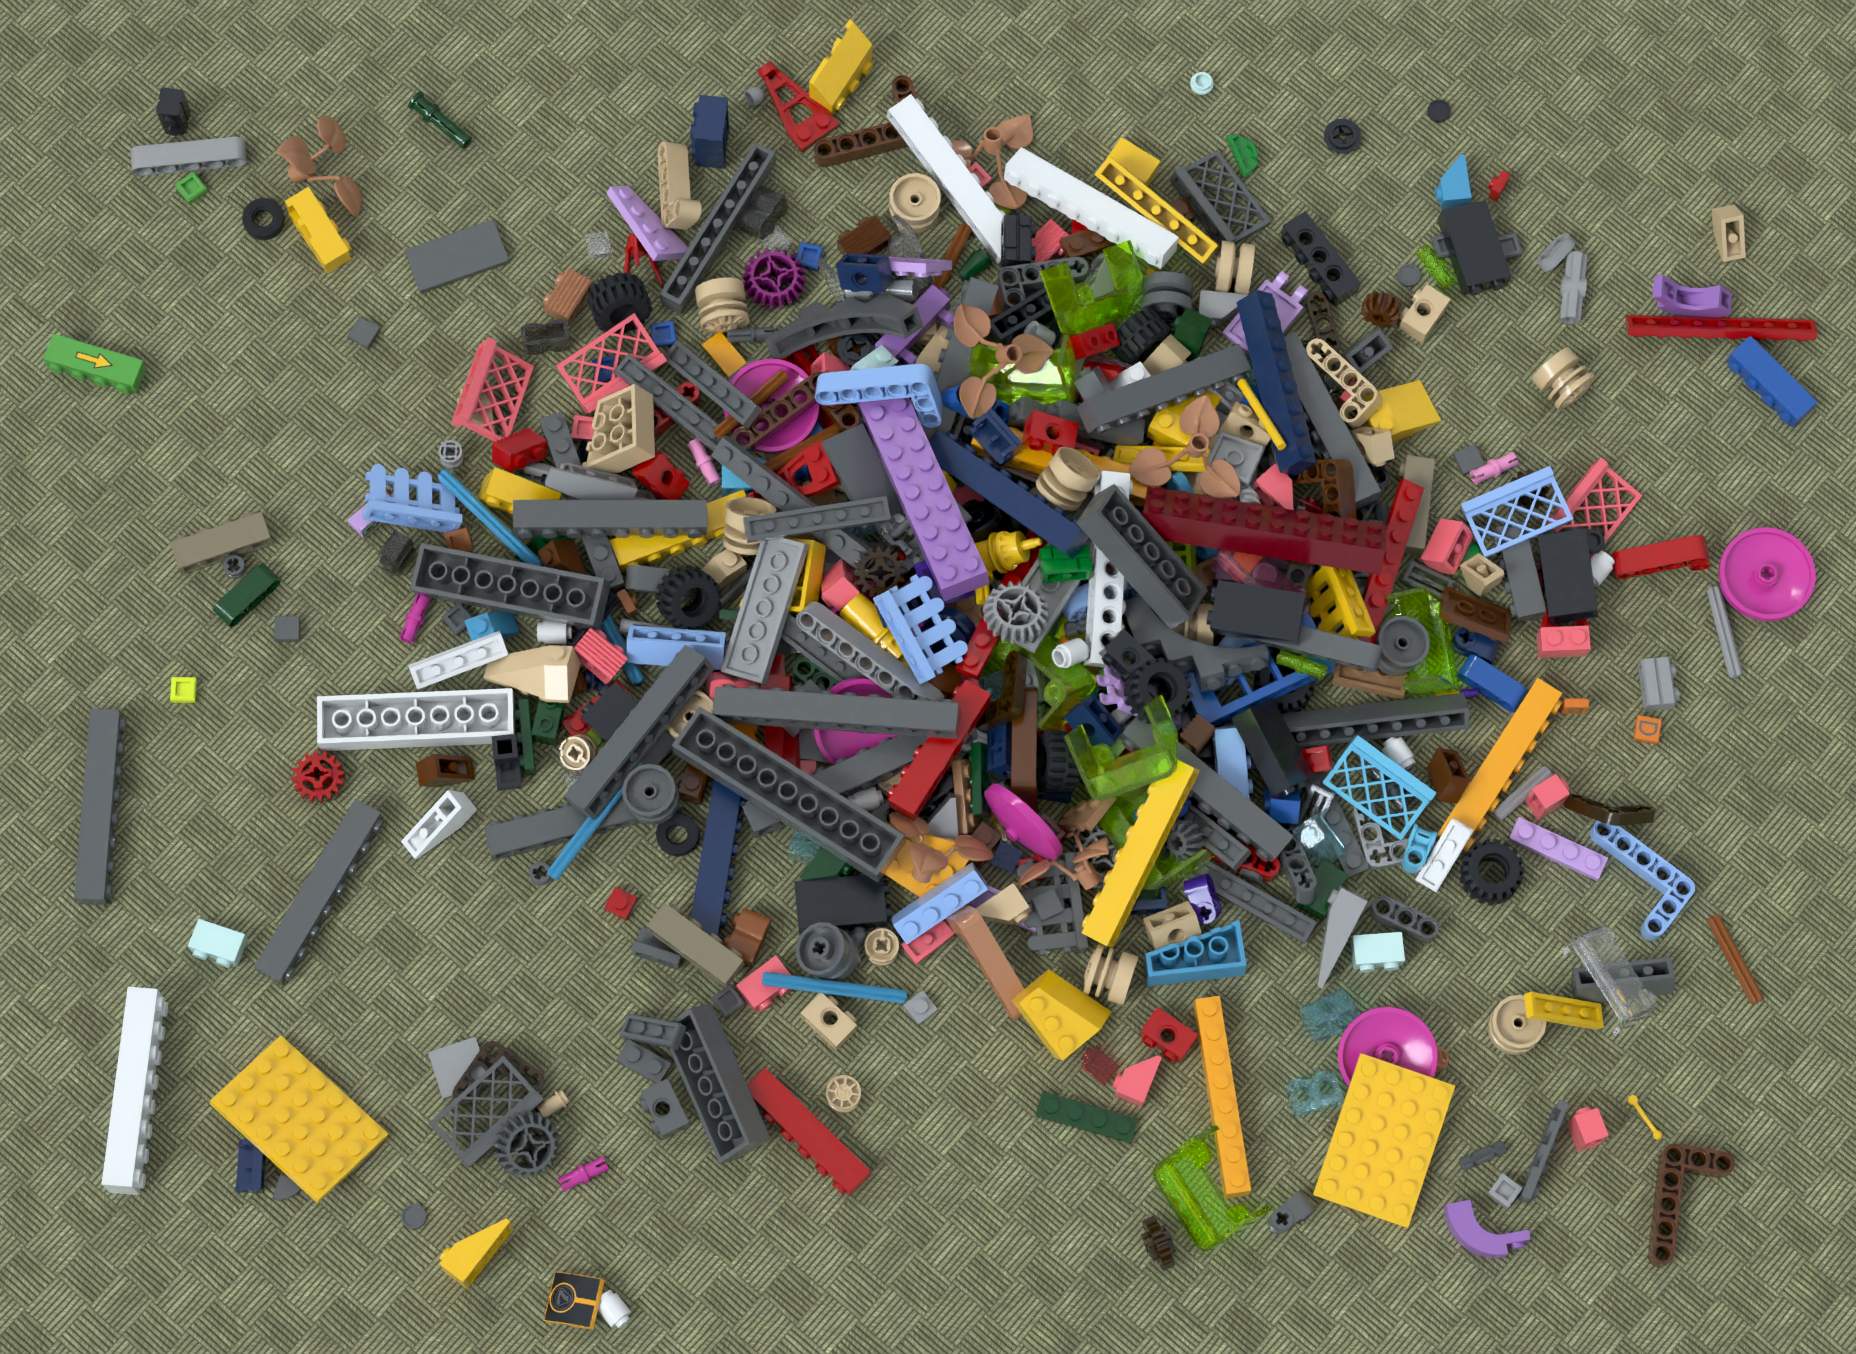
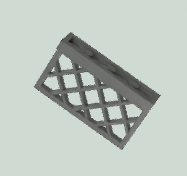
M1218 149L1185 168L1181 166L1174 171L1170 182L1182 198H1187L1195 216L1212 239L1220 246L1222 240L1237 244L1270 225L1271 220ZM1216 159L1221 166L1220 171L1207 168L1208 162ZM1193 170L1202 172V180H1194L1188 173ZM1206 174L1218 176V184L1205 182ZM1222 178L1231 179L1234 183L1233 189L1221 186ZM1203 188L1215 190V199L1207 198L1203 194ZM1219 192L1232 194L1231 203L1218 200ZM1235 196L1244 197L1247 201V207L1234 204ZM1217 206L1230 209L1229 216H1220L1216 211ZM1233 210L1245 212L1244 221L1233 219ZM1249 214L1257 215L1262 222L1259 224L1249 223ZM1230 224L1243 227L1242 233L1235 237L1230 230Z
M502 1056L431 1120L429 1124L469 1168L494 1146L493 1142L500 1140L496 1137V1133L503 1132L501 1124L507 1126L509 1124L508 1117L516 1120L517 1112L525 1116L527 1111H532L544 1099L513 1065ZM502 1063L510 1070L509 1081L495 1080V1070ZM492 1073V1080H485ZM513 1075H514L519 1081H512ZM480 1083H492L491 1098L476 1097V1087ZM494 1083L509 1084V1098H494ZM512 1084H522L529 1093L523 1099H511ZM473 1090V1097H466ZM461 1100H473L472 1115L457 1114L458 1103ZM476 1100L491 1101L490 1115H475ZM493 1101L508 1102V1112L504 1116H493ZM511 1102H518V1103L511 1109ZM455 1107L454 1114H447L451 1109ZM443 1117H454V1132L442 1131L436 1123ZM457 1117L472 1118L471 1132H456ZM475 1118H489V1130L485 1133H474ZM493 1119H500L492 1126ZM446 1134L453 1135V1142ZM456 1135H471V1146L462 1153L456 1146ZM474 1136H481L474 1142Z

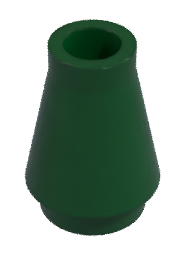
M979 248L971 253L957 273L964 281H968L970 277H974L988 269V265L992 261Z

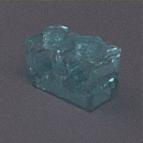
M1328 1070L1313 1074L1314 1078L1305 1080L1304 1077H1299L1290 1081V1085H1287L1285 1090L1294 1118L1342 1104L1344 1098L1335 1072L1328 1073ZM1319 1085H1330L1332 1093L1323 1094L1319 1089ZM1299 1090L1305 1091L1308 1094V1100H1298L1296 1092Z

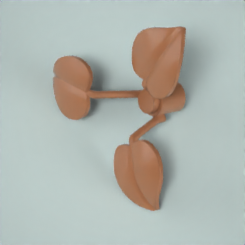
M1030 114L1011 118L997 127L986 129L984 131V140L979 141V145L973 154L972 147L968 143L961 140L951 141L953 151L956 155L960 154L964 158L967 169L971 167L970 160L976 159L982 147H984L987 153L996 155L1000 181L993 183L989 188V193L992 195L995 205L1002 208L1017 209L1025 204L1027 192L1004 180L1000 151L1005 145L1009 149L1019 150L1021 147L1026 148L1031 144L1033 130Z
M323 116L318 120L317 129L321 139L326 143L324 148L310 157L308 156V146L304 140L298 136H292L281 144L277 154L291 164L288 167V175L294 183H300L306 179L309 183L312 181L335 180L334 188L337 196L354 218H356L360 212L362 196L358 185L349 176L343 178L340 176H313L316 172V165L313 160L326 152L330 147L338 154L344 150L346 145L345 135L340 125L330 116Z
M961 304L954 316V332L957 339L966 347H974L980 341L984 345L997 348L996 359L1000 363L999 366L986 374L982 381L974 376L967 378L961 384L959 390L960 401L968 416L975 419L985 414L995 403L996 388L994 385L986 383L991 376L1009 364H1014L1016 369L1024 374L1035 373L1044 365L1054 350L1043 340L1029 334L1018 335L1012 340L1010 345L1005 346L1001 343L997 344L984 340L983 337L989 334L991 328L989 317L983 310L977 307Z
M1207 395L1191 402L1180 416L1179 426L1184 434L1193 435L1183 451L1166 462V456L1161 450L1146 448L1137 454L1129 468V474L1137 482L1150 487L1162 486L1171 478V471L1168 466H1171L1188 453L1191 457L1203 458L1206 470L1201 473L1199 483L1206 495H1211L1215 498H1234L1240 494L1239 478L1231 464L1225 460L1216 459L1210 466L1208 465V453L1205 452L1209 446L1208 438L1217 433L1220 422L1218 414Z
M899 812L889 814L890 823L894 829L906 837H917L919 839V842L912 843L909 848L910 856L915 866L912 877L919 882H930L934 871L946 868L948 865L947 858L954 851H958L961 857L972 861H986L994 858L991 850L981 840L970 835L956 836L954 839L955 845L943 854L941 851L924 844L923 835L929 834L930 828L921 817L917 816L915 821Z
M1076 829L1074 832H1067L1064 837L1069 838L1074 835L1080 851L1072 859L1073 863L1080 862L1074 867L1075 873H1072L1056 860L1044 859L1029 867L1021 875L1017 883L1018 891H1020L1022 885L1042 875L1052 866L1058 867L1069 875L1073 881L1078 879L1085 890L1091 889L1101 881V878L1088 858L1109 854L1108 838H1101L1084 849L1079 838L1081 831Z

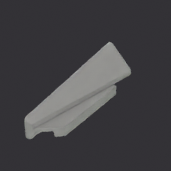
M567 462L562 463L560 468L551 466L545 480L547 487L580 500H656L650 491L639 490L634 478Z

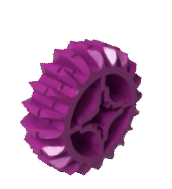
M766 247L765 254L757 251V259L750 257V264L744 266L746 271L742 274V279L745 280L743 283L744 289H748L747 296H753L754 303H758L761 300L762 308L770 304V309L773 310L775 305L779 304V308L783 309L784 302L791 306L792 298L798 300V292L804 291L802 284L806 283V277L803 276L805 269L800 268L802 266L801 260L795 261L796 255L794 253L787 256L786 248L782 253H779L777 247L774 248V252H770ZM775 264L782 265L786 268H778ZM767 266V271L756 277L758 271ZM771 271L773 272V275L776 276L777 286L775 284V281H773L771 278ZM788 280H793L787 289L781 291L783 284L788 283ZM768 288L772 290L773 293L764 291L763 289Z

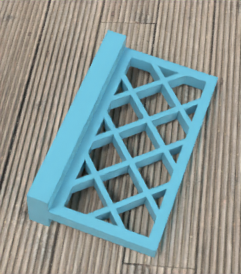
M1358 735L1354 736L1349 746L1333 766V770H1330L1322 782L1399 840L1403 839L1429 801L1436 795L1434 790ZM1351 751L1360 756L1361 767L1347 768L1346 758ZM1364 760L1371 765L1365 766ZM1343 763L1344 769L1338 770ZM1375 767L1379 770L1381 781L1367 783L1365 769ZM1362 769L1364 784L1350 786L1348 771ZM1345 772L1347 786L1337 788L1329 782L1335 773ZM1384 775L1390 778V780H1384ZM1385 783H1397L1400 789V796L1387 797ZM1381 784L1383 798L1370 800L1368 786ZM1364 786L1367 801L1356 802L1352 799L1351 788ZM1347 789V790H1348V795L1345 794V793H1344L1343 791H1341V790ZM1403 789L1408 791L1410 794L1404 795ZM1414 796L1422 802L1416 811L1407 812L1404 797ZM1401 798L1403 813L1390 814L1388 800ZM1384 801L1386 815H1374L1371 809L1372 802ZM1367 803L1368 810L1361 804ZM1407 814H1413L1412 817H1411V818L1409 819V821H1408V816H1407ZM1404 815L1405 826L1399 833L1392 828L1390 817ZM1381 818H1387V823L1382 821Z

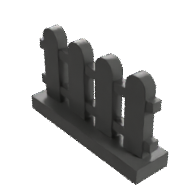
M1074 852L1064 853L1062 860L1057 862L1072 873H1075L1074 867L1076 863L1072 862V859L1075 857ZM1026 859V864L1018 867L1016 871L1018 878L1035 864L1032 862V859ZM1052 866L1042 875L1029 881V888L1023 889L1021 892L1027 904H1032L1033 912L1029 913V918L1023 923L1028 928L1036 929V936L1028 939L1027 948L1031 952H1039V956H1045L1047 950L1064 949V953H1070L1073 947H1075L1076 954L1085 953L1089 947L1087 936L1082 934L1084 914L1078 879L1073 881L1069 875L1058 867ZM1060 876H1064L1065 884H1061ZM1053 877L1054 885L1036 887L1035 879ZM1054 888L1064 912L1041 922L1031 902V898ZM1063 900H1068L1069 908H1064ZM1067 924H1071L1072 932H1068ZM1060 925L1061 933L1043 935L1042 927Z

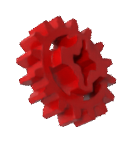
M314 750L312 757L305 753L306 760L298 759L299 768H292L293 773L297 775L291 778L292 782L297 784L294 786L295 791H301L300 797L302 799L309 796L310 803H313L316 798L320 804H323V798L325 797L332 801L331 794L339 795L340 792L337 787L344 786V781L340 779L345 777V772L340 770L343 767L341 762L335 763L337 760L335 755L328 758L327 751H324L319 756L317 751ZM322 763L328 764L332 768V770L330 768L326 769L325 767H323ZM321 773L320 780L316 781L317 774ZM304 785H311L315 789V791L307 789Z

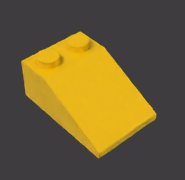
M1418 380L1380 390L1382 404L1368 418L1364 425L1390 430L1392 443L1440 423L1441 419L1423 384ZM1374 393L1369 396H1366L1365 401H1371L1374 397Z
M1207 390V393L1200 397L1207 395L1213 408L1216 410L1222 397ZM1188 396L1187 401L1178 405L1172 402L1168 408L1156 412L1149 425L1147 437L1167 447H1186L1193 435H1187L1181 431L1179 419L1183 410L1200 397Z
M504 1219L455 1243L452 1248L448 1246L439 1258L442 1260L439 1263L442 1270L468 1289L514 1230L511 1222L508 1219Z

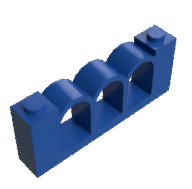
M1310 614L1303 616L1302 626L1318 630ZM1247 643L1242 645L1240 648L1258 646L1261 644ZM1266 646L1269 652L1268 667L1275 682L1252 692L1241 673L1235 677L1245 696L1221 707L1213 690L1201 692L1194 671L1190 670L1186 672L1188 675L1186 682H1191V687L1188 691L1194 696L1189 701V704L1195 715H1201L1210 724L1217 727L1232 720L1231 718L1253 706L1272 698L1273 700L1335 671L1336 663L1300 654L1306 667L1282 677L1270 654L1269 649L1271 647Z

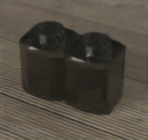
M760 186L736 220L739 230L761 240L772 234L775 229V222L787 212L788 204L785 195Z
M552 320L545 324L529 323L521 327L525 354L539 355L548 350L561 352L572 347L568 321Z
M397 530L393 531L378 553L379 562L383 566L382 570L390 576L395 574L400 576L416 554L413 541Z

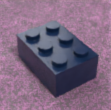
M700 95L699 103H694V124H691L690 129L692 157L696 159V166L724 169L730 128L728 98Z

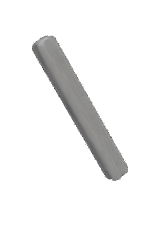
M1719 586L1710 587L1707 590L1728 675L1730 678H1737L1743 672L1721 588Z

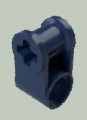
M1464 627L1460 628L1451 640V647L1457 654L1467 658L1472 654L1490 665L1493 664L1500 646V641L1491 640L1488 636L1477 632H1470ZM1462 638L1466 639V644L1462 643Z

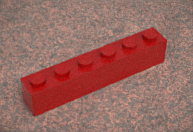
M965 680L962 686L958 685L952 694L953 701L959 703L961 710L958 739L927 737L928 739L924 745L920 744L913 754L915 759L911 765L907 764L900 775L902 779L899 784H894L888 792L889 807L915 821L991 703V693L968 680Z
M766 1068L747 1084L756 1106L764 1112L762 1114L763 1118L770 1125L775 1123L781 1129L779 1133L786 1141L790 1143L793 1140L799 1146L797 1151L806 1160L811 1158L817 1164L814 1168L824 1178L828 1175L834 1181L832 1186L841 1195L846 1193L850 1197L871 1176V1171Z

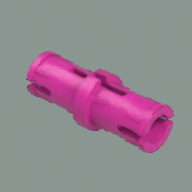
M416 594L410 612L406 614L405 619L407 620L399 636L400 640L409 644L414 643L420 625L424 624L425 612L431 602V599L427 596Z
M603 1156L584 1166L580 1164L577 1166L578 1169L558 1177L559 1183L563 1184L561 1185L563 1191L566 1192V1190L582 1182L586 1184L590 1182L589 1179L609 1171L607 1164L597 1168V1166L605 1163Z

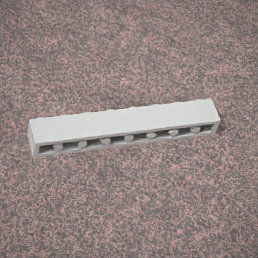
M910 94L890 108L886 117L999 265L1001 263V220L1006 214L996 208L993 204L995 201L988 191L984 192L980 186L979 178L975 173H970L966 168L967 164L960 154L956 155L949 138L941 135L936 121L932 117L929 118L924 112L925 108L918 98L914 99Z
M1021 147L1007 162L1004 180L1009 184L1041 200L1049 207L1062 212L1070 219L1083 224L1089 230L1104 236L1110 242L1125 248L1129 253L1137 255L1147 263L1162 269L1176 252L1179 239L1177 235Z

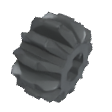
M1192 820L1175 821L1166 839L1167 846L1165 848L1170 849V856H1176L1177 861H1191L1204 852L1202 848L1206 843L1202 840L1204 833L1199 832V824H1193Z

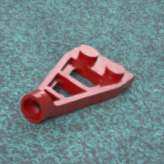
M772 61L767 62L758 70V74L767 87L788 137L801 153L839 128V123L828 109L810 98L805 90L781 73ZM783 87H788L796 95L795 98L786 104L782 103L777 94V91ZM798 104H803L812 111L813 115L802 123L796 124L792 119L790 109Z
M820 440L802 450L776 473L783 480L786 479L787 483L806 498L822 494L841 484L821 444L824 440ZM807 465L812 482L808 485L797 487L794 474L802 466ZM753 491L745 496L762 499V495L757 491Z

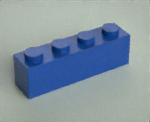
M1751 336L1730 353L1726 361L1730 370L1735 374H1739L1745 380L1747 387L1752 391H1756L1762 397V401L1768 407H1772L1784 423L1794 427L1816 406L1817 401Z

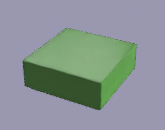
M195 172L174 184L189 205L208 192Z

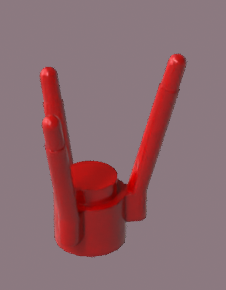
M635 234L627 237L628 245L625 246L624 273H629L631 256L635 259V265L639 266L640 257L644 256L645 252H647ZM647 252L658 283L663 287L664 283L656 261H653Z

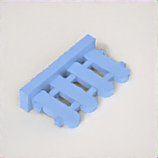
M375 464L370 472L366 473L365 480L370 481V493L365 495V501L368 502L363 509V520L438 532L459 529L462 524V514H459L460 508L455 507V495L441 482L433 483L432 476L428 472H421L417 479L414 480L409 479V473L404 468H398L394 475L390 476L386 475L384 466ZM386 483L393 484V497L386 496ZM409 487L416 488V501L409 500ZM432 491L439 492V504L432 503Z
M916 574L910 577L912 583L899 590L897 586H894L874 597L873 600L919 684H922L942 673L941 667L954 660L956 664L963 661L961 656L967 652L968 647L964 641L954 643L949 634L953 633L956 629L955 622L951 619L942 621L938 615L944 608L943 600L940 598L930 600L926 593L932 587V580L928 576L918 578ZM920 596L923 604L910 611L906 602ZM931 617L935 626L921 632L917 624ZM943 639L947 647L933 654L929 646Z

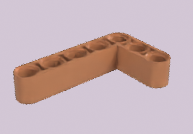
M966 904L945 918L944 921L956 935L964 940L1006 1013L1013 1021H1016L1022 1015L1011 1000L1023 991L1024 987L982 916L974 907Z

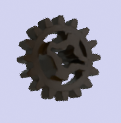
M876 545L875 551L868 547L867 555L859 554L862 560L861 562H854L859 568L853 571V575L859 576L855 583L857 585L863 584L860 589L863 593L869 590V596L873 597L875 592L879 595L894 586H897L898 590L900 589L897 583L898 581H905L900 574L905 573L906 569L900 567L904 563L903 559L896 560L898 552L894 551L890 554V547L886 546L884 551H881L880 546ZM884 556L892 560L894 566L886 565L884 563ZM873 558L874 561L870 566L865 567L866 563ZM878 566H881L883 570H887L881 573V577L872 573L878 570ZM865 577L872 578L875 581V587L869 585ZM890 577H894L893 580L885 586V582Z
M1154 1216L1144 1219L1142 1224L1145 1233L1141 1234V1238L1148 1256L1151 1257L1153 1262L1157 1260L1163 1271L1174 1267L1175 1263L1172 1254L1176 1252L1169 1231L1165 1228V1225L1160 1226Z

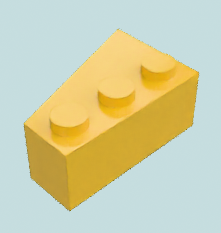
M309 187L285 200L291 221L327 274L351 260L349 251L352 248L345 237L341 239L338 234L339 229L333 219L329 220L323 204L317 201Z
M494 467L484 477L477 499L486 507L513 514V500H559L561 493Z

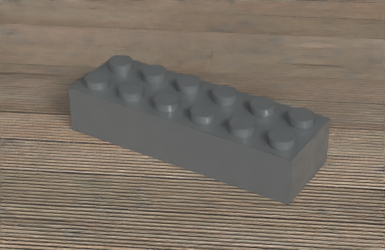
M1115 484L1094 495L1076 522L1082 531L1087 534L1098 549L1102 551L1113 566L1117 568L1170 629L1189 620L1207 593V588Z
M712 1004L692 1007L671 1021L686 1026L678 1050L669 1049L719 1164L740 1159L771 1139Z

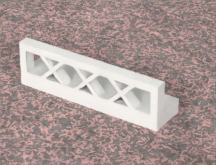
M500 631L412 663L408 667L418 690L508 655Z

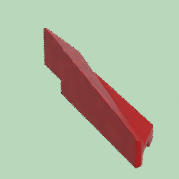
M769 674L766 685L759 683V688L761 690L782 688L785 691H791L792 677ZM764 726L766 748L801 770L799 734L793 738L782 727Z

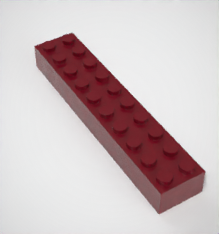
M1147 487L1143 517L1164 541L1381 575L1386 548L1387 525L1376 521H1360L1351 517L1341 518L1330 514L1310 513L1306 510L1285 509L1281 506H1266L1257 502H1240L1232 498L1222 499L1212 497L1211 495L1190 494L1186 491L1165 490L1162 487Z

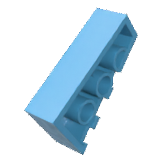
M1239 920L1231 922L1230 925L1222 928H1214L1200 936H1192L1178 944L1173 943L1148 952L1144 958L1147 987L1245 976L1247 967Z

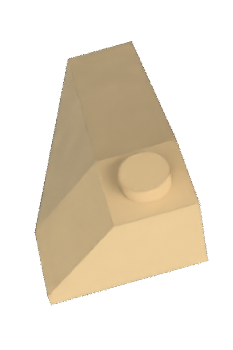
M549 645L509 653L505 657L489 662L485 670L484 679L506 688L513 687L526 695L538 696L540 700L545 702L570 703L581 662L573 646Z

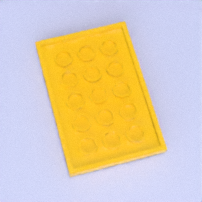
M279 1036L210 1100V1105L317 1204L387 1139L389 1134L282 1036Z
M1360 1053L1313 1195L1408 1228L1455 1085Z

